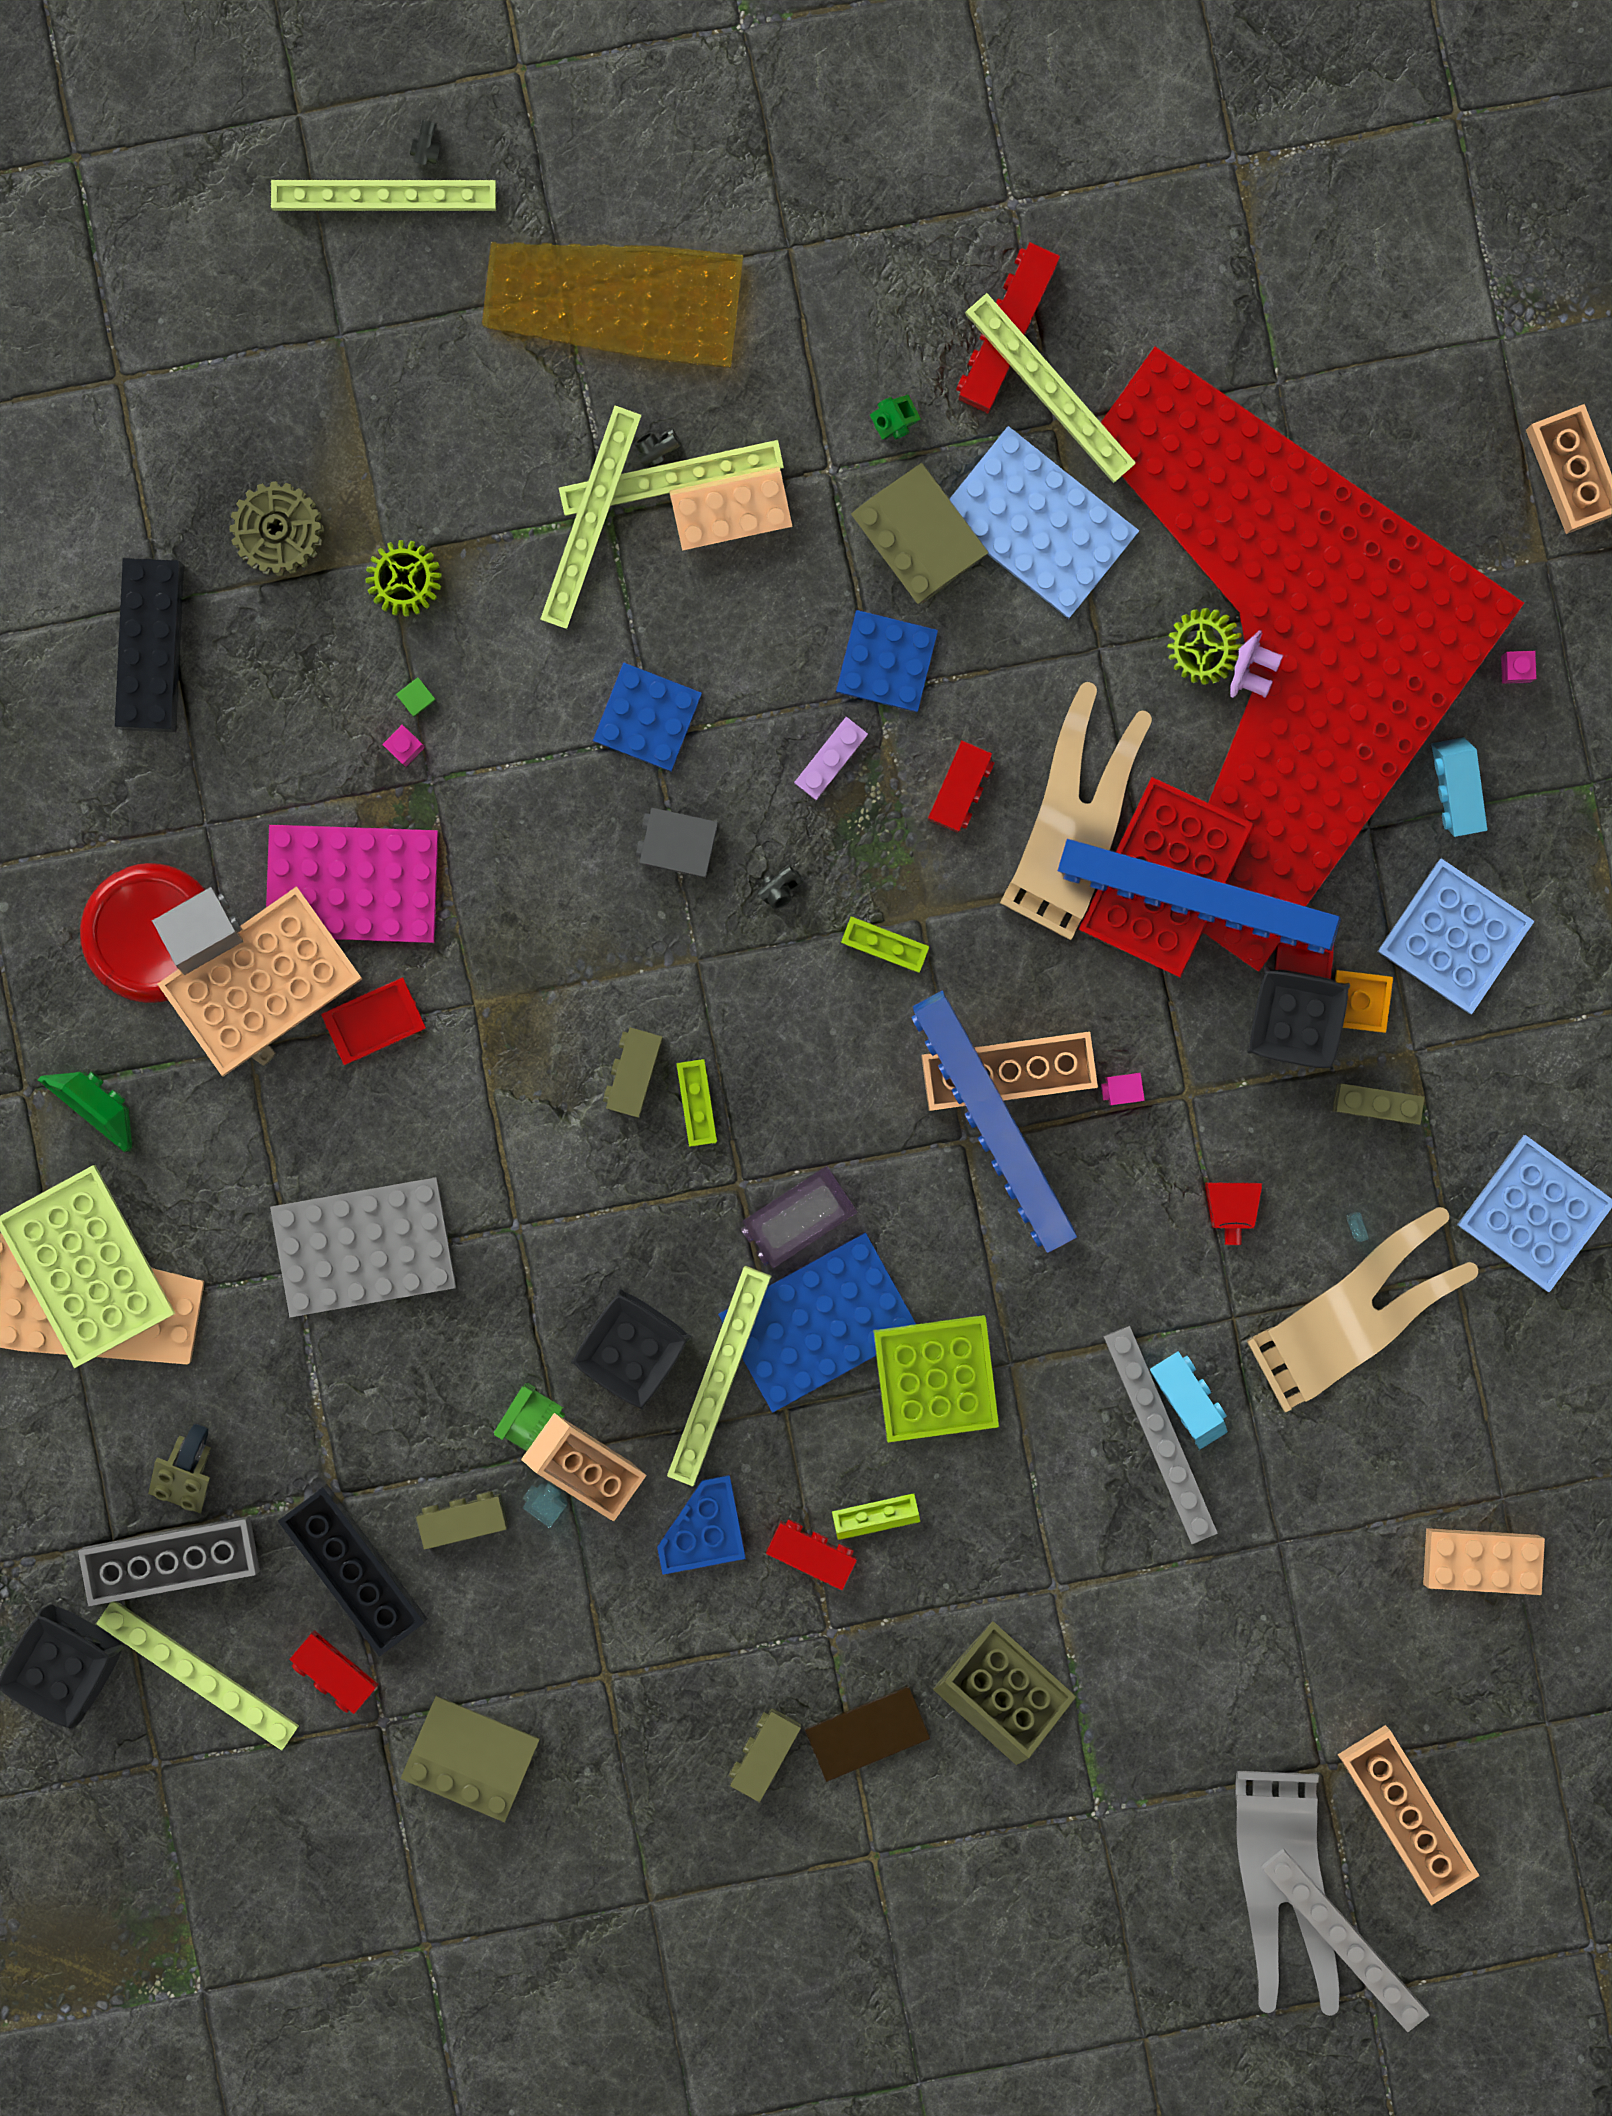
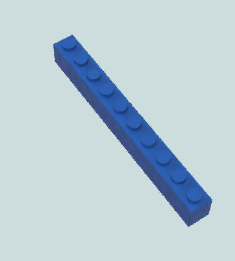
M1070 839L1066 840L1057 870L1064 874V880L1079 884L1080 879L1090 881V887L1106 891L1107 887L1118 889L1117 895L1133 899L1134 894L1145 897L1144 903L1160 907L1161 902L1172 905L1171 910L1187 915L1188 910L1199 913V919L1214 923L1215 918L1226 921L1225 926L1233 929L1242 930L1243 926L1253 928L1252 934L1265 938H1269L1270 934L1281 936L1280 942L1296 946L1297 941L1308 944L1307 950L1324 954L1325 949L1332 951L1341 922L1340 916Z
M943 990L914 1005L915 1015L911 1018L919 1032L924 1030L929 1038L925 1041L928 1050L932 1056L937 1054L942 1063L938 1067L945 1080L951 1078L955 1085V1088L951 1089L959 1104L965 1103L968 1109L965 1116L972 1128L977 1126L982 1135L978 1139L985 1152L991 1150L995 1158L991 1163L998 1176L1004 1174L1008 1183L1004 1186L1012 1200L1017 1198L1022 1206L1018 1208V1212L1025 1224L1030 1222L1033 1226L1034 1231L1030 1233L1037 1246L1043 1245L1048 1253L1077 1238L1071 1222Z

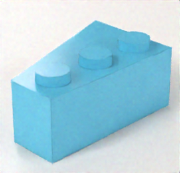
M1464 737L1431 743L1435 770L1439 781V798L1441 803H1443L1445 813H1442L1444 828L1448 829L1454 837L1487 831L1477 749Z
M1178 1351L1152 1367L1150 1371L1200 1450L1228 1432L1223 1420L1227 1416L1218 1402L1213 1405L1208 1395L1211 1394V1391L1203 1379L1197 1381L1192 1373L1196 1368L1189 1357L1182 1358Z

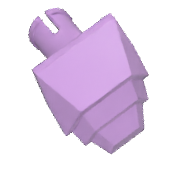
M1258 631L1239 648V658L1235 665V675L1231 683V697L1236 696L1239 689L1245 688L1266 698L1273 681L1252 674L1250 669H1248L1250 664L1255 662L1276 672L1283 658L1282 654H1277L1260 647L1259 641L1262 631Z

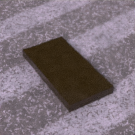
M909 1685L805 1728L826 1782L930 1739Z

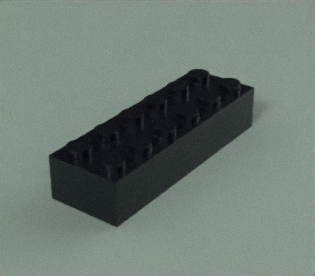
M123 558L115 707V727L120 730L176 732L184 565L179 560Z
M327 1484L278 1520L279 1524L379 1657L427 1621L428 1618Z

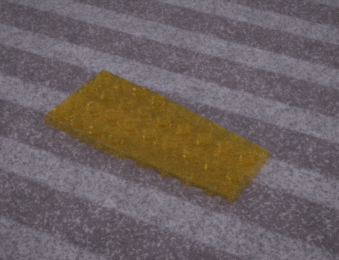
M492 242L490 246L482 325L484 328L644 359L731 368L743 255L664 246L624 245V247H613L598 244L597 246H581V244L552 245V243H542V245L519 242H514V244H497Z

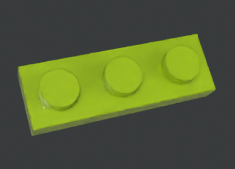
M850 917L841 941L842 944L920 973L929 949L927 945L854 917Z
M705 1059L676 1063L689 1147L716 1143L717 1138Z
M914 1494L832 1511L838 1540L920 1522Z

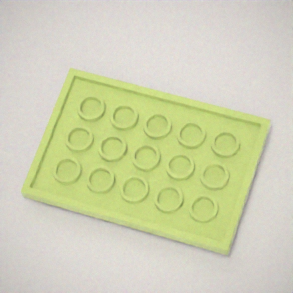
M96 1165L85 1169L0 1216V1231L74 1368L176 1314Z

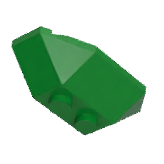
M75 1072L39 1077L38 1081L48 1088L123 1152L131 1150L132 1139L129 1108L123 1104L125 1098L113 1089L111 1092L107 1091L101 1086L104 1081L95 1073Z

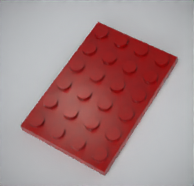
M1151 777L1116 853L1226 884L1254 824ZM1107 887L1106 891L1097 890L1079 930L1181 978L1208 921L1199 919V913L1188 910L1187 915L1172 911V905L1161 902L1160 907L1144 903L1145 897L1135 894L1133 899L1117 895L1118 889Z

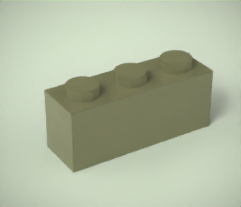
M631 1027L628 1032L623 1031L619 1043V1048L623 1049L621 1059L615 1058L611 1070V1075L615 1076L613 1086L607 1085L603 1102H607V1109L640 1118L662 1043V1036Z
M1336 1084L1332 1112L1420 1125L1425 1097L1347 1084Z
M493 1491L476 1495L477 1500L466 1502L465 1498L449 1501V1507L439 1509L438 1504L422 1508V1513L418 1514L416 1519L424 1550L506 1530L508 1523L501 1494L493 1495Z
M773 1708L770 1709L768 1714L762 1713L756 1724V1727L759 1728L755 1738H748L742 1752L746 1753L742 1762L736 1761L728 1775L732 1778L730 1782L731 1787L759 1803L801 1729L800 1723Z

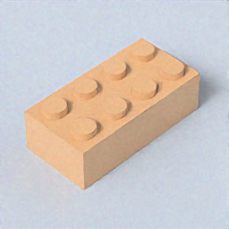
M1585 404L1531 424L1526 429V432L1566 534L1612 517V473Z
M779 467L669 491L682 551L792 527Z
M555 1413L521 1459L538 1475L612 1521H615L647 1476L632 1462Z
M1426 1528L1423 1585L1430 1589L1542 1595L1545 1538L1531 1534Z

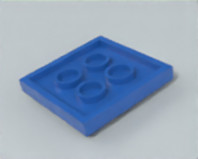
M856 610L836 693L918 712L938 630Z
M623 662L593 742L672 772L702 693Z

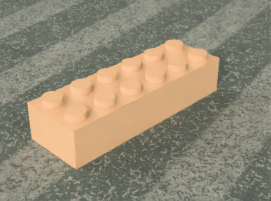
M1090 1032L975 1047L1003 1101L1098 1088ZM921 1055L929 1111L966 1106L964 1102L959 1104L951 1089L955 1088V1085L951 1078L945 1080L938 1067L942 1063L938 1055Z
M1386 1725L1338 1754L1418 1887L1431 1905L1479 1876L1394 1735Z

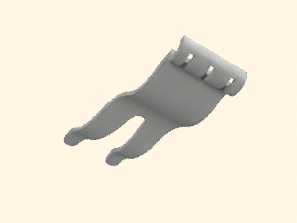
M1237 1771L1236 1773L1237 1851L1256 1959L1258 2005L1265 2013L1273 2012L1277 2002L1279 1985L1278 1907L1283 1902L1290 1903L1296 1913L1315 1975L1322 2012L1331 2016L1336 2014L1339 2009V1981L1334 1949L1262 1869V1865L1284 1848L1324 1893L1317 1849L1318 1799L1316 1796V1785L1319 1778L1318 1774ZM1246 1780H1253L1252 1796L1246 1795ZM1273 1781H1278V1797L1272 1796ZM1299 1782H1304V1798L1298 1797Z

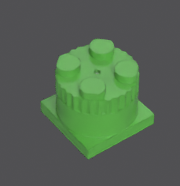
M525 1383L494 1431V1435L502 1440L506 1438L526 1452L554 1413L562 1418L566 1415L561 1412L562 1406L535 1390L536 1387L529 1383Z

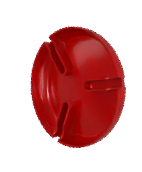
M157 863L132 865L106 878L90 896L84 908L80 925L82 951L95 977L115 994L132 1001L143 1003L169 1001L157 984L178 970L152 920L205 891V888L186 872L172 866Z

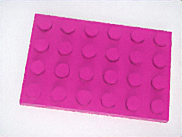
M269 825L266 908L295 887H298L334 940L434 943L438 831Z

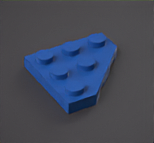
M730 1475L702 1480L657 1546L663 1575L746 1559Z

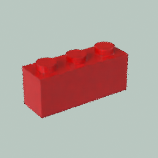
M961 740L927 819L928 821L956 833L959 832L961 827L967 828L972 817V813L968 812L971 802L978 803L984 789L979 786L983 776L989 777L995 763L990 760L992 753Z
M790 1519L786 1523L780 1521L766 1550V1554L843 1590L857 1561V1557L852 1555L854 1550L840 1543L835 1547L827 1543L829 1538L815 1531L810 1535L802 1531L803 1526Z
M315 1630L289 1659L293 1662L292 1668L302 1676L307 1674L315 1681L313 1683L315 1688L325 1695L327 1693L331 1694L336 1699L335 1704L346 1713L351 1711L355 1714L379 1685Z

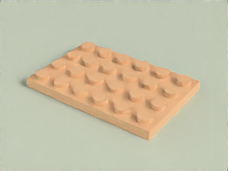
M295 887L242 924L243 930L239 932L243 940L242 943L186 975H183L178 969L157 984L223 1077L362 980L298 887Z

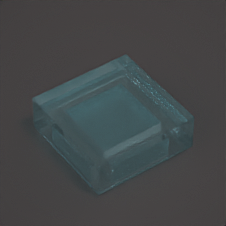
M1353 1212L1347 1214L1346 1218L1353 1239L1357 1242L1369 1239L1361 1213Z

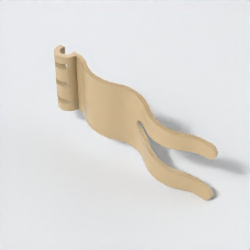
M1085 682L1080 686L1069 708L1057 741L1046 792L1037 820L1017 871L1000 904L1069 940L1073 938L1080 921L1086 913L1095 888L1090 887V881L1080 879L1079 884L1064 880V874L1057 871L1066 840L1070 839L1110 850L1118 825L1131 767L1152 722L1151 715L1146 711H1139L1135 715L1105 768L1092 802L1088 804L1083 803L1079 799L1081 759L1086 729L1097 693L1096 686L1090 682ZM1020 888L1026 890V893L1020 904H1017L1013 901ZM1043 900L1049 902V905L1043 916H1040L1036 913ZM1066 912L1072 914V917L1066 928H1063L1059 925Z
M1441 1207L1435 1208L1400 1228L1378 1245L1339 1283L1306 1304L1277 1326L1269 1328L1247 1340L1285 1413L1295 1405L1316 1397L1348 1372L1377 1354L1393 1341L1424 1309L1477 1277V1266L1474 1263L1467 1262L1414 1286L1398 1296L1383 1309L1377 1310L1372 1305L1373 1297L1404 1258L1448 1222L1449 1213L1446 1209ZM1269 1341H1274L1276 1346L1264 1352L1260 1351V1346ZM1284 1363L1286 1364L1288 1369L1273 1375L1272 1369ZM1296 1386L1298 1387L1300 1392L1285 1398L1284 1392Z

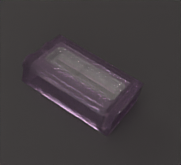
M826 1165L744 1219L742 1222L745 1226L741 1230L750 1243L755 1240L760 1250L756 1253L765 1266L770 1264L772 1268H775L858 1212Z

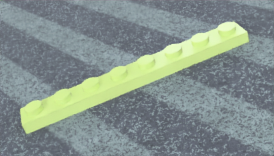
M271 180V209L273 211H496V181Z
M987 293L965 312L967 317L1113 483L1136 464Z
M614 406L541 616L543 621L566 629L568 628L641 418L640 414Z
M778 440L621 474L610 506L669 494L671 490L776 467L783 469ZM588 481L559 488L565 516L577 514Z
M747 1266L743 1268L669 1469L668 1477L691 1486L695 1485L772 1277L771 1275Z
M111 1602L96 1623L280 1750L284 1749L299 1727L298 1724L119 1602Z

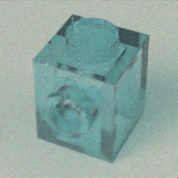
M541 1483L538 1488L532 1485L522 1498L526 1501L523 1509L549 1528L567 1506L568 1502L560 1497L562 1492L550 1483L546 1486Z

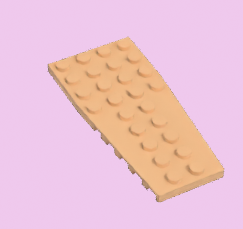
M0 1233V1348L67 1355L2 1233ZM151 1267L176 1314L97 1357L190 1364L204 1281Z

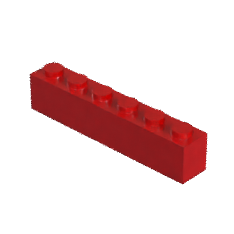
M1029 242L1026 250L1020 249L1015 260V264L1019 265L1015 275L1009 273L1003 289L1007 290L1004 299H997L996 304L1024 336L1060 259L1059 255ZM981 334L979 339L984 342L980 351L974 349L968 365L972 366L968 377L962 375L956 390L960 392L958 400L989 414L1010 365L988 339Z

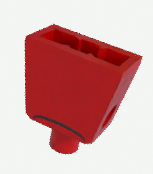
M1205 1182L1212 1227L1225 1228V1245H1242V1228L1255 1227L1262 1183Z

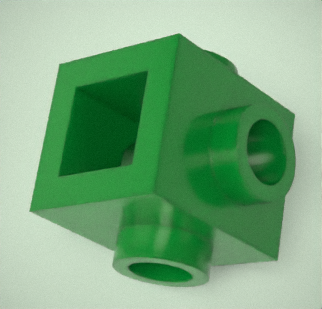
M909 395L895 399L892 397L886 398L877 404L879 409L870 414L882 440L892 436L895 440L904 437L910 433L908 428L921 420Z

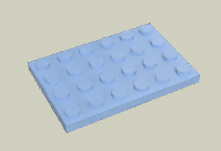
M1009 426L950 498V501L988 550V555L1068 619L1139 532L1137 528Z

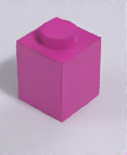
M1535 651L1506 652L1501 656L1502 684L1530 683L1536 679Z
M403 725L382 744L405 767L425 748Z
M1141 1073L1106 1077V1083L1101 1084L1103 1100H1108L1109 1105L1145 1101Z

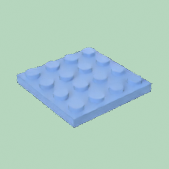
M1439 859L1377 952L1468 1014H1472L1534 921L1443 859Z
M1523 1135L1457 1225L1545 1291L1550 1292L1611 1210L1612 1199L1528 1136Z

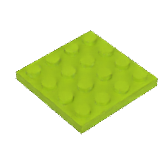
M985 1315L873 1330L887 1442L999 1427Z

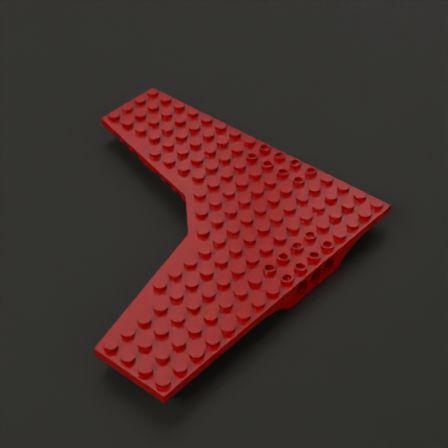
M1155 346L1101 421V424L1136 463L1122 475L1123 479L1239 612L1244 643L1258 631H1262L1259 641L1260 647L1283 655L1276 672L1255 662L1250 664V673L1273 682L1266 698L1252 692L1208 803L1254 824L1226 884L1306 907L1524 605V602ZM1215 918L1214 923L1208 921L1203 933L1258 972L1280 943L1281 936L1270 934L1269 938L1252 934L1253 928L1243 926L1242 930H1237L1225 926L1226 921Z

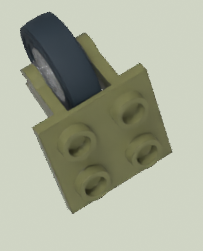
M194 1424L186 1438L178 1437L168 1461L160 1458L156 1459L148 1494L155 1496L159 1500L168 1501L186 1510L201 1514L210 1477L202 1475L211 1447L205 1445L208 1437V1428Z

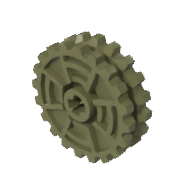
M271 482L270 487L264 486L263 483L257 485L258 491L252 492L248 490L245 493L247 498L244 501L239 499L236 503L239 510L231 514V518L235 521V524L230 525V532L235 535V538L231 541L237 549H240L237 552L244 561L248 560L247 564L255 570L259 567L263 574L269 575L273 571L277 576H283L286 570L290 574L297 573L296 567H307V559L309 557L315 559L317 556L316 546H322L323 540L320 539L319 534L324 532V526L318 522L322 519L321 513L314 509L316 504L310 497L306 498L307 495L299 488L294 491V487L291 484L285 483L283 487L278 482ZM278 523H280L279 525L283 530L282 532L277 531L276 535H274L275 533L271 528L272 526L277 527Z

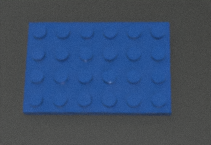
M865 1232L767 1287L742 1358L773 1413L876 1356L873 1330L916 1325ZM728 1309L718 1314L722 1322L725 1320Z

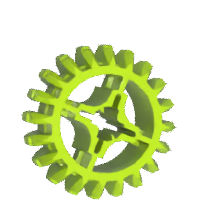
M403 540L398 542L399 549H395L394 545L390 542L387 544L390 552L385 553L382 548L378 549L379 554L382 556L380 560L374 556L371 557V561L377 566L376 568L367 567L366 569L368 573L374 574V577L365 579L366 583L375 584V586L368 589V593L370 595L379 593L373 601L375 604L385 601L382 605V610L385 612L392 605V614L394 616H397L400 608H402L403 615L408 617L409 608L411 607L415 614H419L420 609L417 605L422 603L424 608L428 609L430 606L425 599L427 597L431 600L437 599V596L431 592V589H441L440 584L433 582V580L442 578L441 573L432 572L440 567L439 563L433 562L429 564L434 555L430 552L423 556L426 550L423 545L415 551L414 541H410L407 549H405ZM411 557L418 561L415 564L411 563L406 567H402L394 559ZM388 566L393 576L390 582L387 583L388 586L383 590L382 574L385 567ZM396 568L405 575L410 573L407 578L413 587L412 589L407 584L404 585L403 582H401V585L398 584L400 578L395 571ZM425 568L426 582L420 592L415 585V579L420 574L419 571ZM401 590H406L414 598L396 600L389 596Z
M1203 608L1201 613L1195 609L1191 611V617L1187 614L1181 616L1183 623L1176 622L1174 624L1178 632H1171L1169 634V637L1175 640V642L1167 646L1175 651L1174 654L1169 655V659L1178 660V663L1174 665V669L1184 668L1181 677L1186 678L1191 674V682L1196 683L1200 679L1203 685L1208 684L1210 680L1213 683H1217L1220 681V677L1224 679L1229 677L1228 670H1235L1236 664L1233 661H1237L1239 658L1236 650H1239L1243 645L1241 643L1236 644V639L1241 638L1242 634H1234L1232 631L1237 627V624L1231 623L1227 625L1229 616L1223 615L1220 618V611L1217 609L1213 610L1211 614L1208 608ZM1200 624V630L1197 631L1196 639L1187 642L1190 631ZM1211 626L1220 633L1223 641L1215 638ZM1204 642V644L1215 647L1206 650V648H1202V646L1195 645L1202 644ZM1224 651L1219 664L1211 669L1214 654ZM1188 652H1192L1193 654H1195L1197 658V664H1200V666L1196 665L1191 660V658L1188 655Z

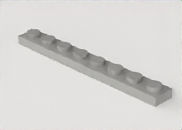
M1127 1326L1103 1336L1190 1543L1194 1544L1218 1534L1131 1327Z
M1284 1848L1262 1865L1264 1872L1407 2032L1411 2031L1429 2016L1428 2010Z

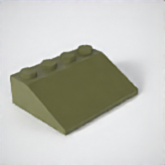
M920 463L851 513L917 604L925 603L989 553L923 463Z
M994 1621L968 1647L933 1689L1015 1765L1030 1758L1076 1698L1072 1692Z
M436 1695L400 1779L505 1823L539 1738Z

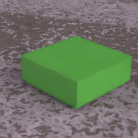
M416 678L396 694L413 717L436 701L419 678Z

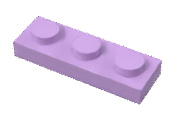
M845 717L794 784L817 800L868 736V733Z

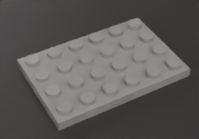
M437 1177L270 1207L289 1317L457 1288Z

